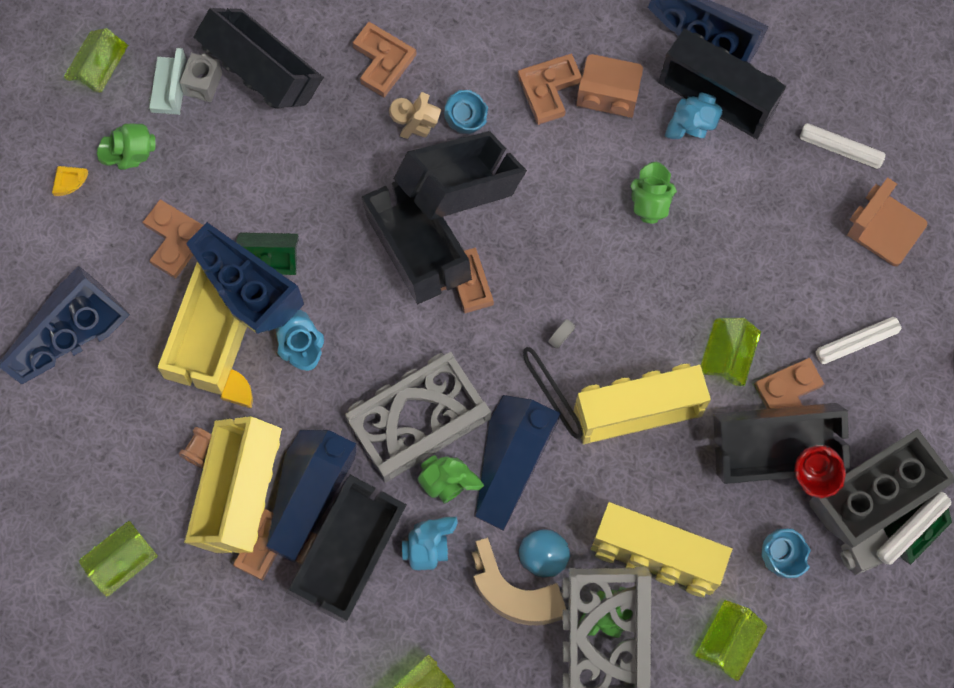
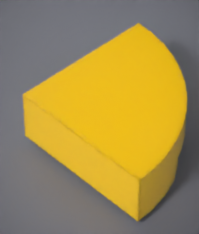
M57 166L52 191L53 195L64 196L76 191L85 182L88 170L85 168Z
M231 369L221 399L251 409L253 396L246 378L239 372Z

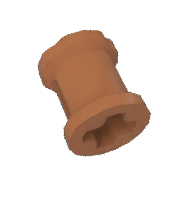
M195 427L192 439L185 450L179 452V455L193 465L203 468L212 434Z

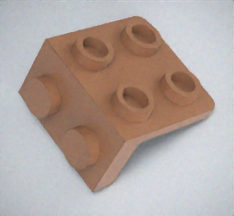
M590 54L587 57L583 77L580 82L576 106L633 118L643 66L633 62Z
M887 177L881 186L875 184L866 196V199L870 201L865 208L859 206L850 218V221L854 224L847 236L892 266H898L923 233L928 223L924 218L890 197L897 183Z

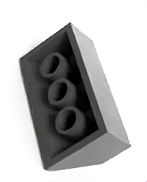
M916 429L845 475L843 487L835 495L823 499L813 496L808 504L828 531L851 548H854L954 483V475L919 429Z

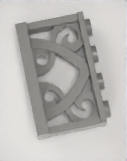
M452 352L445 355L443 353L435 355L427 362V366L420 370L412 369L401 377L402 381L393 386L388 384L381 387L375 392V397L366 402L361 400L349 407V412L345 414L348 425L385 483L491 419V410L485 401L483 402ZM440 373H448L455 379V387L448 396L443 394L446 390V380L442 385H436L433 381ZM425 383L426 389L416 388L419 385ZM461 389H463L473 404V409L468 410L455 400ZM407 400L426 401L438 405L431 416V429L433 433L426 436L420 430L411 427L397 429L401 411ZM393 402L390 411L384 408V406ZM446 408L448 410L443 416L450 417L451 421L443 425L438 422V416ZM378 414L381 420L379 423L372 424V426L377 429L386 428V433L373 435L366 432L363 426L365 419L370 415ZM412 435L415 438V442L411 446H406L404 444L406 437L398 441L397 437ZM387 440L390 459L383 462L372 443Z
M635 566V568L623 569L569 568V578H563V598H569V610H563L562 615L563 630H569V641L563 642L562 645L563 662H569V673H563L562 676L563 688H650L651 574L648 566ZM634 582V587H629L612 594L608 583ZM588 583H596L602 587L606 598L600 601L598 594L590 590L593 596L592 600L584 602L580 598V590ZM620 606L621 612L625 609L632 610V616L627 620L621 619L617 614L616 607ZM577 609L580 610V611L583 612V613H587V614L582 618V620L580 621V623L578 624V626H577ZM608 612H610L617 626L625 631L634 632V638L626 639L615 646L609 659L602 655L587 637L592 627ZM577 645L586 656V658H583L578 662ZM622 651H629L632 654L631 660L623 661L620 658V665L616 664L619 654ZM584 669L592 671L589 680L597 678L600 670L605 672L603 681L596 687L584 686L579 678ZM612 677L634 684V687L608 686Z

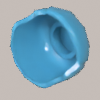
M458 90L447 99L444 107V117L449 127L461 134H472L480 130L487 122L488 106L477 93L471 90Z
M776 529L765 538L761 556L766 568L777 576L798 578L810 568L807 560L811 549L803 536L794 529Z
M540 529L529 533L522 539L518 550L522 566L535 576L542 578L557 576L566 568L570 559V549L566 540L557 532L549 529Z

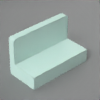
M176 48L175 58L157 57L149 107L151 113L180 115L183 91L179 82L187 65L183 48Z

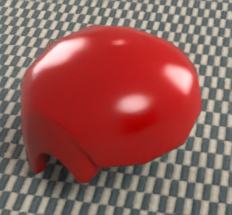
M825 445L809 447L796 459V479L809 496L823 499L835 495L843 487L846 475L845 466L841 457L831 447L828 448Z

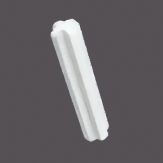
M808 123L804 125L800 134L801 140L874 168H880L885 159V153Z
M896 317L888 318L819 347L816 351V356L821 364H827L898 334L901 330V325Z
M939 492L931 497L877 550V557L884 564H893L951 505L950 498L944 492Z

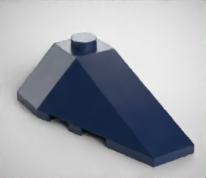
M651 0L647 7L670 31H674L678 36L685 28L692 33L701 35L704 40L713 45L726 49L736 58L749 63L756 54L769 26L745 14L710 0Z
M208 222L186 243L233 317L256 334L284 326L304 305L298 285Z
M78 266L56 288L0 360V368L20 384H24L55 367L56 359L71 351L73 356L82 352L81 345L96 337L99 342L106 339L130 314L96 279Z
M502 396L489 421L481 482L484 486L479 490L476 518L504 531L558 424L559 412L532 399Z
M330 430L299 431L285 454L266 549L294 563L296 562L353 464L357 443Z

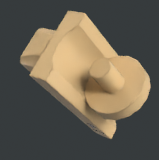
M421 92L413 104L404 98H399L392 102L389 107L390 117L398 124H406L400 133V137L408 139L414 133L426 138L431 127L434 128L436 126L441 109L427 103L430 95Z

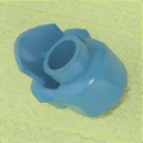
M700 92L698 97L693 96L681 99L677 104L673 118L667 126L665 137L681 139L687 133L695 137L705 138L707 131L716 129L722 114L721 107L715 103L716 97Z
M298 310L284 326L275 328L279 343L277 353L283 360L290 361L291 365L296 368L309 371L314 369L320 360L324 335L316 329L306 312Z
M442 517L415 524L414 529L408 534V541H402L403 560H409L410 567L413 570H433L437 567L439 561H448L446 535L454 532L458 524L457 517Z

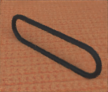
M530 347L524 348L523 358L528 369L554 410L560 413L559 418L568 432L574 438L580 439L583 431L578 417L537 353ZM528 352L535 358L575 421L578 434L573 431L528 359Z

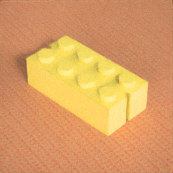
M198 262L182 300L158 369L164 379L191 386L193 381L198 389L222 395L247 326L233 317Z
M681 364L674 367L671 372L661 374L660 371H651L642 375L641 379L630 381V378H621L613 381L612 385L602 388L599 385L587 386L577 395L574 413L582 426V443L588 444L702 417L711 399L701 366L691 367L690 364Z
M252 416L235 418V420L215 421L185 543L215 553H253L254 545L258 539L257 531L261 514L265 509L268 485L273 475L272 468L275 455L280 446L279 438L282 428Z
M611 502L608 503L591 550L596 552L595 556L603 561L613 563L614 559L626 563V568L648 566L650 573L657 575V581L670 586H674L675 582L687 586L686 591L698 597H705V594L711 595L721 585L732 552L730 547Z

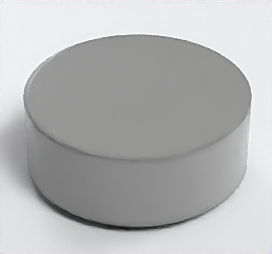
M566 319L549 339L548 343L555 349L559 348L573 332L575 325Z

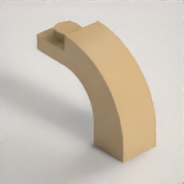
M485 538L476 541V551L471 552L476 570L483 569L484 573L473 576V582L481 598L494 612L505 619L524 625H545L563 620V610L567 609L558 583L537 590H521L510 585L499 572L489 539Z

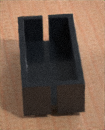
M209 8L193 36L194 39L202 44L201 48L206 53L216 56L221 60L222 66L226 70L240 76L246 87L260 93L264 97L265 103L275 109L306 106L324 78L241 8Z
M685 28L667 52L658 82L685 99L693 96L698 97L700 92L716 97L715 103L722 109L720 119L757 140L775 114L779 101L787 87L776 77L768 76L756 69L751 63L736 58L726 49L713 45L704 40L701 35L692 33Z
M491 131L408 151L393 179L409 197H415L414 203L431 221L511 197L527 170L511 153H507L497 171L493 174L507 148Z
M396 181L392 182L396 203L394 207H392L387 186L362 196L368 221L417 305L442 294L441 288L443 287L448 291L472 280L469 258L444 217L430 221L414 203L415 197H409Z
M838 403L713 414L715 442L719 445V447H715L716 475L724 484L796 478V459L805 449L815 445L831 447L841 457L846 473L850 472L849 444L842 440L849 439L848 410Z
M351 474L343 483L286 591L287 594L310 606L315 605L316 602L320 603L317 610L342 623L348 621L407 504L383 491L374 500L370 499L369 497L376 488Z

